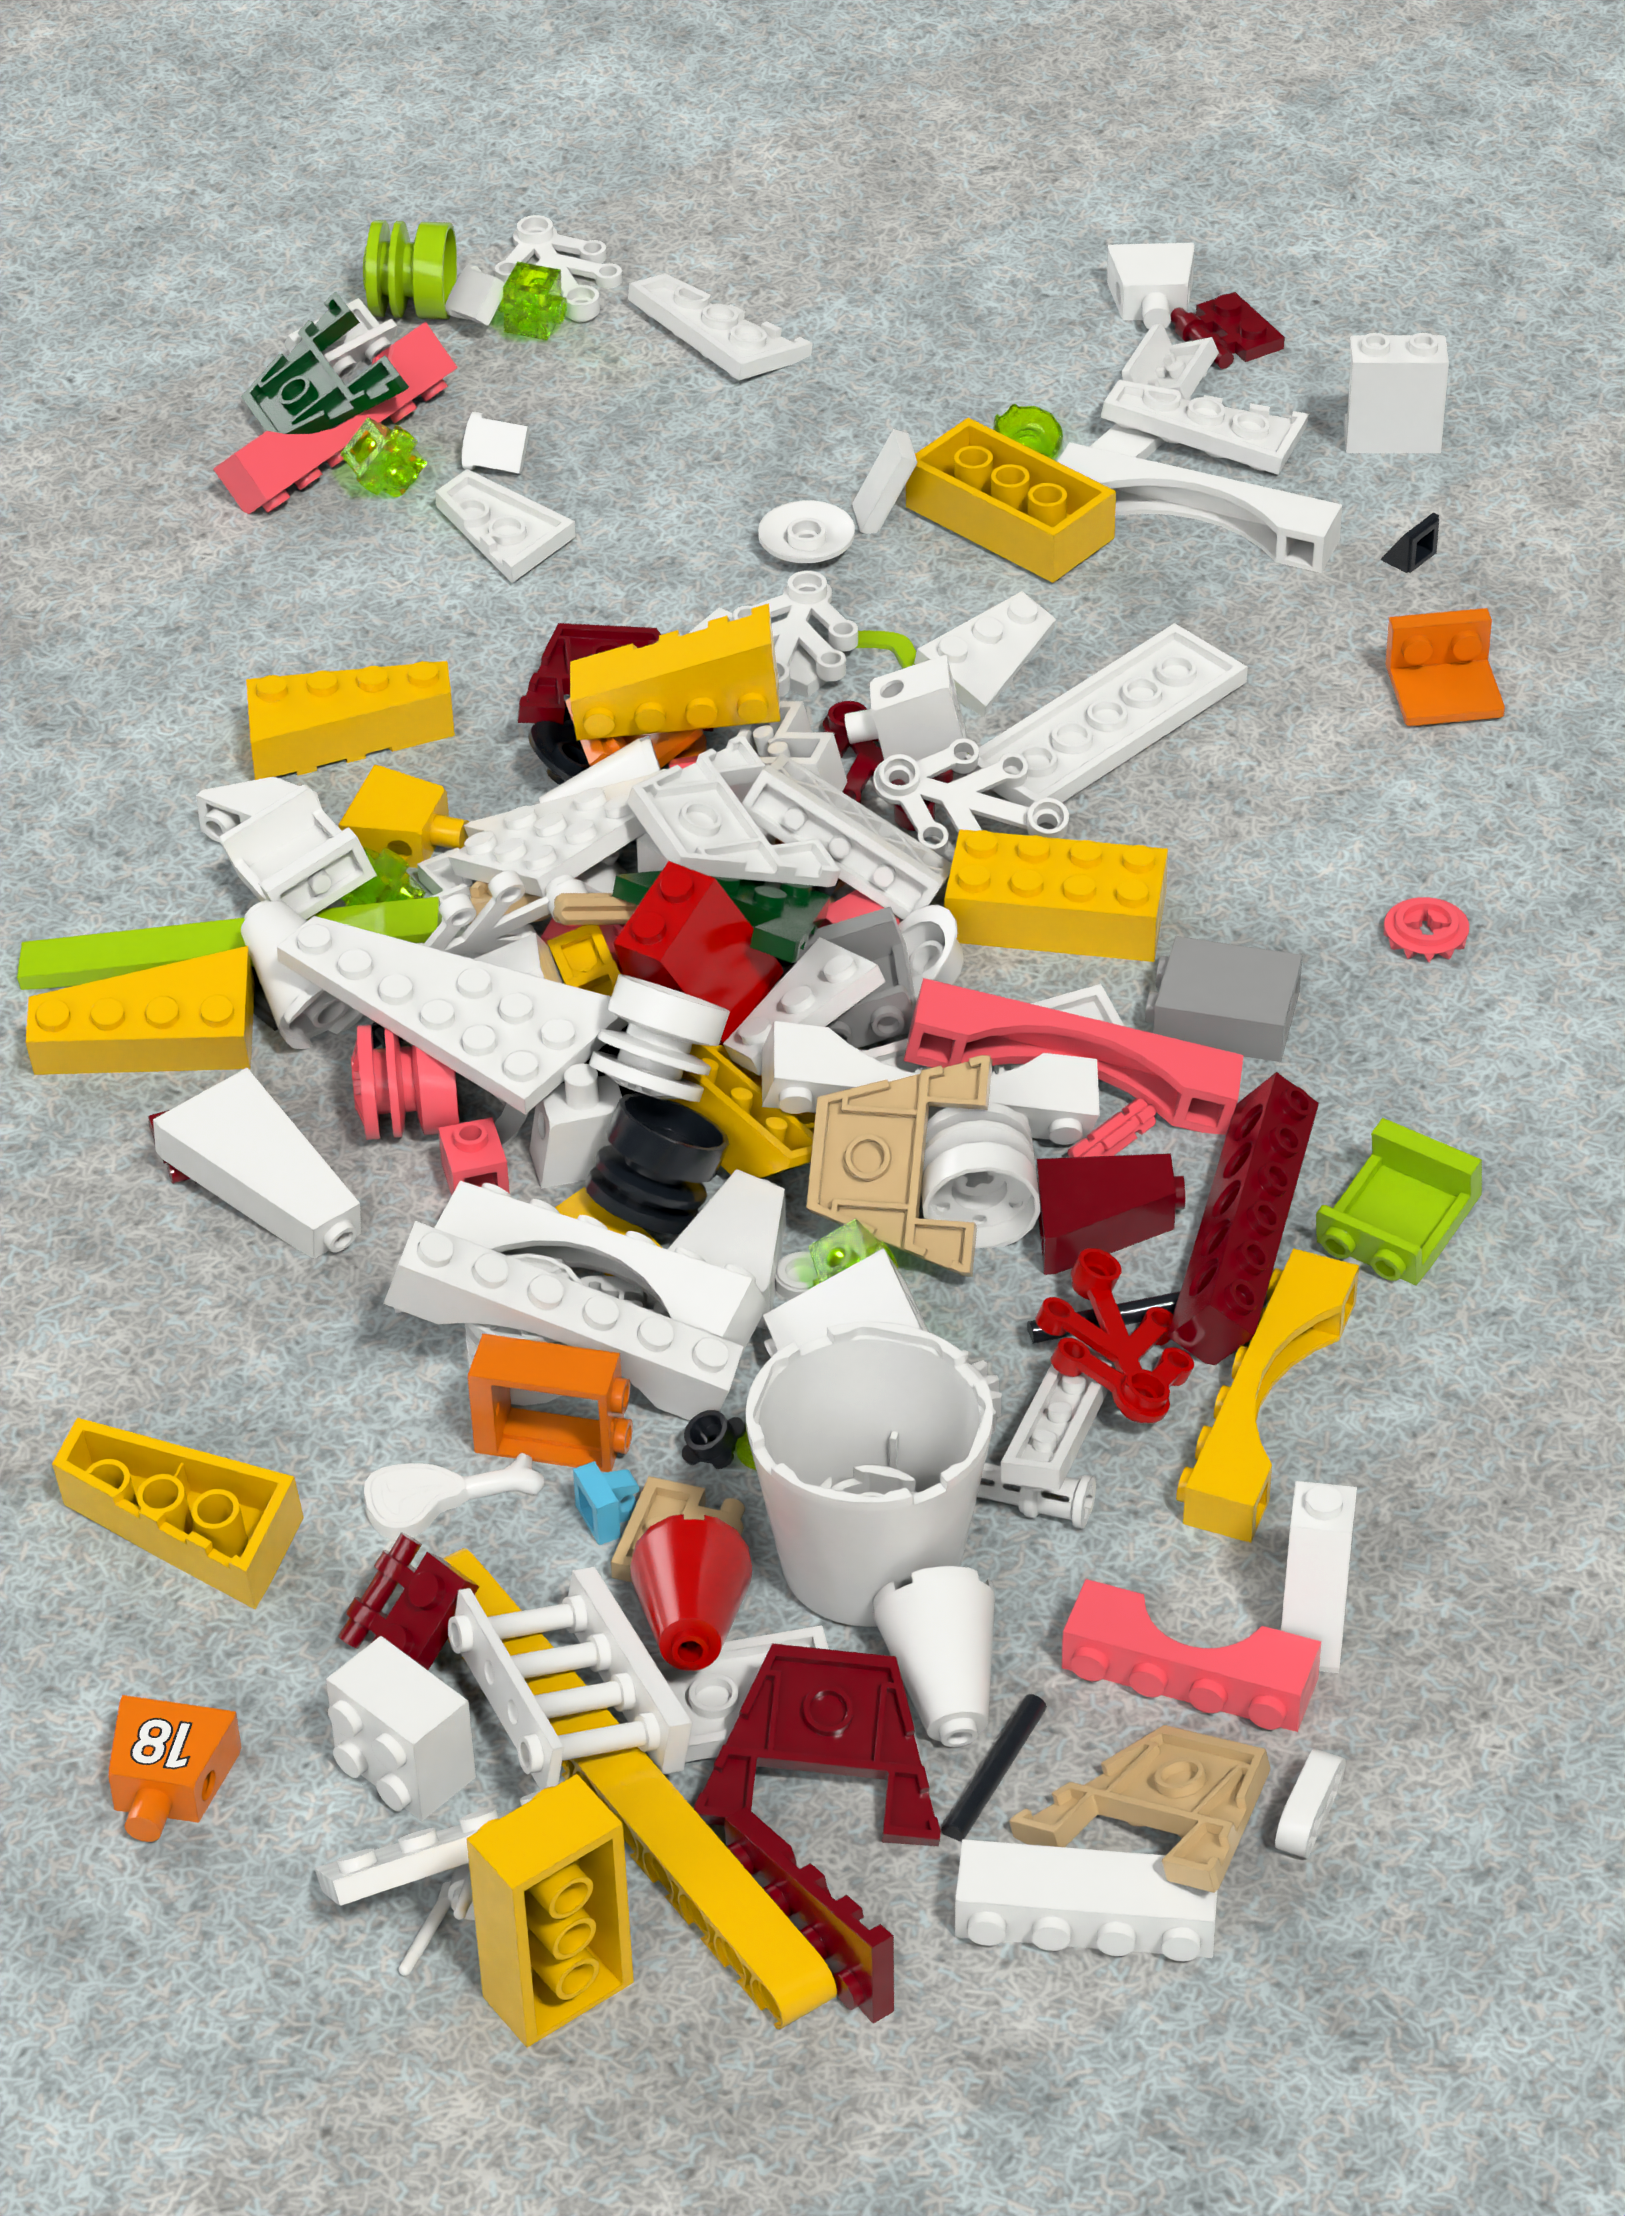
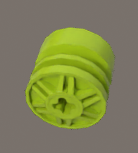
M374 220L370 225L367 246L363 256V285L366 290L368 310L374 317H384L389 302L392 315L395 318H402L406 311L409 297H413L416 314L419 318L450 319V315H447L445 304L457 281V246L452 223L421 222L418 225L414 242H410L407 225L404 221H396L390 233L389 224L386 220Z

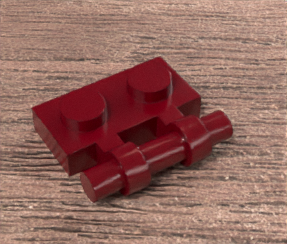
M1236 292L1223 294L1215 299L1197 304L1196 314L1192 312L1187 313L1181 307L1174 309L1170 314L1171 323L1175 326L1177 335L1185 342L1213 338L1219 352L1213 362L1221 369H1226L1233 363V354L1235 353L1244 362H1248L1284 349L1285 337Z
M401 1532L391 1550H383L374 1564L378 1571L361 1598L354 1597L345 1613L349 1616V1619L339 1633L338 1638L346 1644L359 1649L368 1632L372 1631L376 1635L373 1641L382 1636L426 1670H429L449 1637L448 1622L451 1617L455 1616L458 1591L470 1588L475 1595L480 1586L443 1558L426 1552L417 1569L413 1567L411 1562L422 1544L413 1537ZM399 1583L404 1587V1590L387 1615L382 1609Z

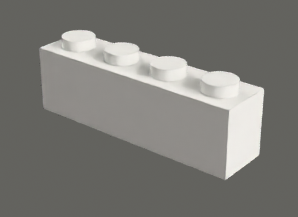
M962 1839L955 1899V1937L970 1938L973 1942L985 1946H993L1002 1941L1033 1943L1037 1947L1048 1951H1058L1070 1946L1095 1948L1111 1956H1124L1131 1952L1164 1954L1175 1961H1190L1196 1957L1213 1958L1217 1891L1213 1893L1167 1881L1162 1859L1166 1855Z

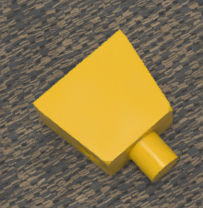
M374 765L338 824V827L342 831L349 827L354 832L371 864L418 868L417 864L430 859L437 846L451 849L463 848L465 846L464 842L468 839L464 825L469 823V821L449 816L447 791L443 786L383 766Z

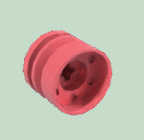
M371 1025L357 1026V1040L351 1056L355 1110L365 1128L366 1140L380 1139L379 1114L391 1113L394 1138L403 1136L406 1112L417 1111L424 1135L439 1134L438 1128L460 1124L456 1071L414 1045L401 1047L398 1035L386 1028V1048L374 1049Z

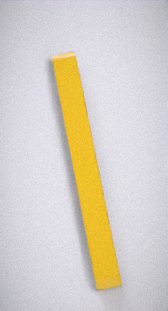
M462 1548L443 1558L480 1586L475 1593V1597L487 1617L522 1611L468 1549ZM542 1633L501 1640L510 1656L554 1648ZM574 1670L524 1679L533 1695L587 1686ZM607 1708L548 1718L558 1736L620 1724ZM633 1747L562 1761L561 1766L566 1772L561 1775L567 1780L573 1775L578 1774L623 1823L624 1840L634 1851V1853L630 1854L631 1858L653 1883L659 1880L670 1894L664 1897L686 1923L690 1925L694 1922L704 1933L705 1936L700 1939L724 1968L728 1965L732 1966L741 1977V1979L736 1981L761 2011L767 2008L778 2022L773 2024L776 2029H782L836 1997L837 1990L834 1978L820 1954L645 1752L641 1751L639 1747Z

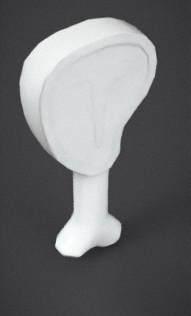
M520 1453L516 1460L504 1469L472 1476H461L446 1468L432 1464H397L382 1467L369 1475L365 1481L364 1502L368 1520L375 1531L382 1537L397 1540L401 1532L411 1537H416L424 1532L440 1513L458 1508L468 1500L508 1491H520L536 1495L545 1486V1479L541 1473L532 1470V1457L525 1453Z

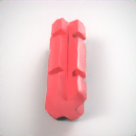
M1142 1098L1133 1100L1121 1109L1123 1113L1117 1112L1089 1133L1087 1138L1081 1139L1069 1148L1068 1156L1116 1155L1137 1139L1136 1132L1142 1135L1155 1125L1156 1119L1154 1115L1156 1110L1152 1104L1148 1105Z

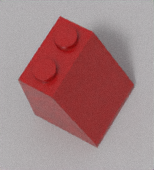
M671 861L667 862L613 942L623 975L677 990L729 1010L730 1013L719 1043L722 1046L768 995L783 973L782 965L774 956L750 948L753 927L719 882L711 876Z

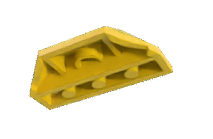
M692 1044L689 1054L703 1060L711 1067L709 1076L684 1070L681 1077L704 1088L700 1102L685 1099L668 1100L680 1103L701 1113L725 1132L728 1137L729 1146L721 1166L730 1175L738 1169L761 1179L811 1163L816 1113L791 1114L778 1108L762 1107V1075L759 1076L731 1061L725 1047L722 1045L704 1046Z

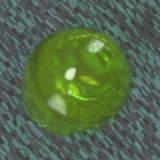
M1012 404L1003 415L996 414L994 417L993 430L1053 460L1059 456L1064 444L1062 427L1052 413L1037 406H1018Z

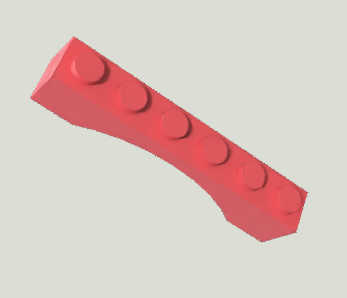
M426 321L372 359L371 365L384 355L388 358L409 386L404 392L346 420L335 428L313 434H283L266 431L213 468L243 512L250 514L260 506L267 513L290 498V495L285 490L287 487L295 483L300 491L323 475L317 466L324 461H327L332 468L354 453V450L349 445L351 442L358 438L364 446L384 432L386 429L381 421L388 416L395 424L417 408L412 400L418 395H421L426 402L448 387L443 378L458 367Z
M923 978L911 1021L904 1061L931 1068L937 1066L944 1068L968 1062L969 1058L980 1055L991 1056L993 1060L992 1066L1026 1064L1043 1053L1097 1059L1098 1079L1129 1093L1137 1099L1142 1098L1148 1105L1152 1104L1156 1112L1170 1125L1201 1133L1226 1135L1238 1102L1244 1055Z

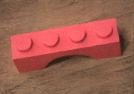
M1085 1579L1063 1630L1062 1668L1073 1671L1078 1677L1087 1681L1104 1679L1132 1687L1137 1693L1146 1697L1163 1695L1191 1703L1196 1709L1205 1713H1218L1222 1711L1250 1719L1254 1724L1264 1729L1274 1730L1281 1727L1298 1732L1319 1678L1322 1641L1261 1626L1248 1638L1233 1645L1220 1648L1188 1646L1166 1636L1154 1625L1146 1610L1144 1594Z

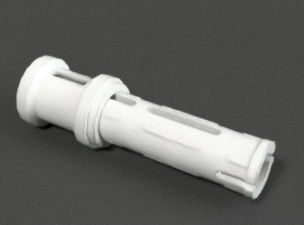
M985 1463L981 1478L993 1480L995 1484L980 1482L977 1495L978 1498L1019 1506V1511L1029 1518L1035 1519L1039 1514L1072 1520L1074 1527L1084 1529L1095 1501L1096 1479L1090 1475H1084L1081 1479L1066 1477L1059 1491L1050 1489L1030 1491L1022 1486L1018 1490L1011 1487V1485L1015 1484L1001 1483V1466ZM1050 1493L1067 1496L1069 1500L1052 1497Z

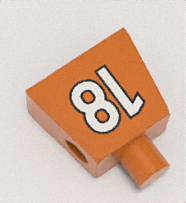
M122 1695L119 1702L109 1764V1783L114 1810L129 1812L124 1825L129 1835L140 1841L153 1842L161 1837L167 1818L200 1822L242 1748L236 1711Z

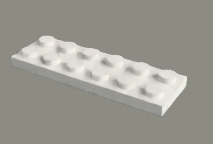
M1174 623L979 747L978 765L972 772L966 774L969 775L997 763L1000 757L1006 753H1019L1028 762V773L1025 783L1017 788H1008L1001 784L991 788V790L1012 803L1029 808L1034 802L1042 798H1054L1063 803L1247 683L1248 667ZM968 754L967 756H965V760L971 758L972 756ZM1008 766L1004 768V770L1009 774H1018L1019 772H1021V770L1015 766Z

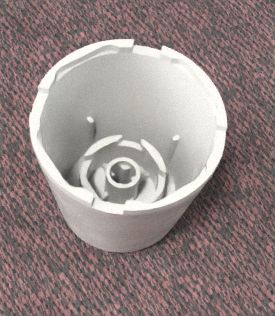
M866 1321L827 1327V1336L809 1341L801 1346H798L795 1341L784 1346L764 1364L750 1387L746 1403V1430L783 1575L793 1594L806 1607L825 1618L847 1625L878 1627L874 1619L873 1601L883 1586L893 1580L895 1590L911 1584V1572L924 1568L940 1566L961 1567L992 1434L993 1403L985 1378L980 1380L977 1374L966 1364V1354L945 1339L915 1327L890 1322Z

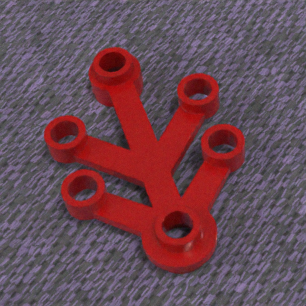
M1096 1248L1084 1249L1080 1252L1071 1270L1072 1287L1079 1296L1090 1300L1100 1328L1076 1313L1073 1307L1065 1300L1057 1297L1046 1298L1035 1317L1039 1328L1054 1336H1062L1069 1332L1079 1339L1062 1338L1051 1356V1363L1063 1375L1076 1377L1084 1373L1111 1391L1114 1403L1129 1420L1137 1423L1159 1422L1164 1419L1170 1408L1169 1387L1171 1385L1180 1386L1187 1381L1194 1368V1361L1187 1352L1179 1348L1169 1347L1163 1350L1152 1372L1142 1369L1139 1362L1154 1345L1162 1346L1171 1340L1167 1335L1173 1314L1160 1307H1151L1146 1311L1139 1327L1129 1336L1112 1293L1122 1273L1120 1263L1106 1251ZM1086 1345L1112 1361L1116 1369L1090 1354V1350Z

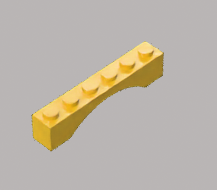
M1293 1248L1284 1270L1275 1268L1267 1292V1301L1269 1303L1266 1308H1262L1256 1332L1253 1338L1250 1339L1251 1343L1249 1347L1241 1345L1236 1353L1231 1376L1234 1379L1231 1387L1222 1385L1217 1395L1213 1417L1216 1420L1213 1427L1203 1426L1195 1450L1197 1462L1194 1468L1186 1466L1181 1474L1176 1500L1184 1503V1525L1249 1543L1252 1542L1270 1500L1272 1463L1261 1444L1256 1424L1260 1407L1272 1387L1291 1367L1315 1351L1340 1340L1356 1303L1359 1265Z

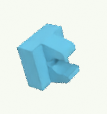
M595 1461L574 1468L575 1506L598 1545L621 1538L620 1523L630 1519L637 1503L633 1494L639 1492V1486L628 1469L602 1473Z

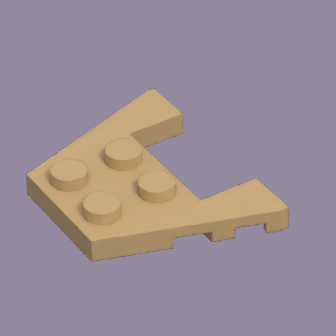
M980 1055L969 1058L968 1062L944 1068L937 1066L921 1070V1074L893 1081L886 1079L817 1097L806 1205L808 1211L966 1277H973L977 1234L975 1222L919 1219L929 1108L933 1106L988 1110L993 1062L991 1056Z
M1163 1725L1101 1763L1103 1774L1085 1785L1069 1782L1052 1792L1054 1800L1052 1805L1034 1816L1026 1808L1009 1820L1013 1837L1028 1845L1066 1847L1097 1815L1127 1821L1132 1826H1146L1178 1834L1182 1839L1162 1859L1167 1881L1215 1893L1221 1886L1271 1768L1265 1748Z

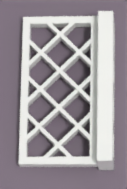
M782 753L771 765L767 764L762 769L741 803L757 826L784 843L819 839L841 869L839 879L884 908L891 906L893 913L903 920L911 912L924 906H929L949 878L951 862Z

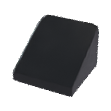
M1433 512L1405 533L1381 560L1405 573H1411L1437 553L1439 515Z

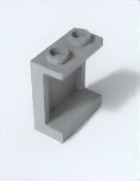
M891 906L818 928L814 935L809 934L808 944L804 950L800 949L799 957L795 963L821 937L878 964L886 981L826 1027H829L855 1048L909 1033L916 999L906 943Z

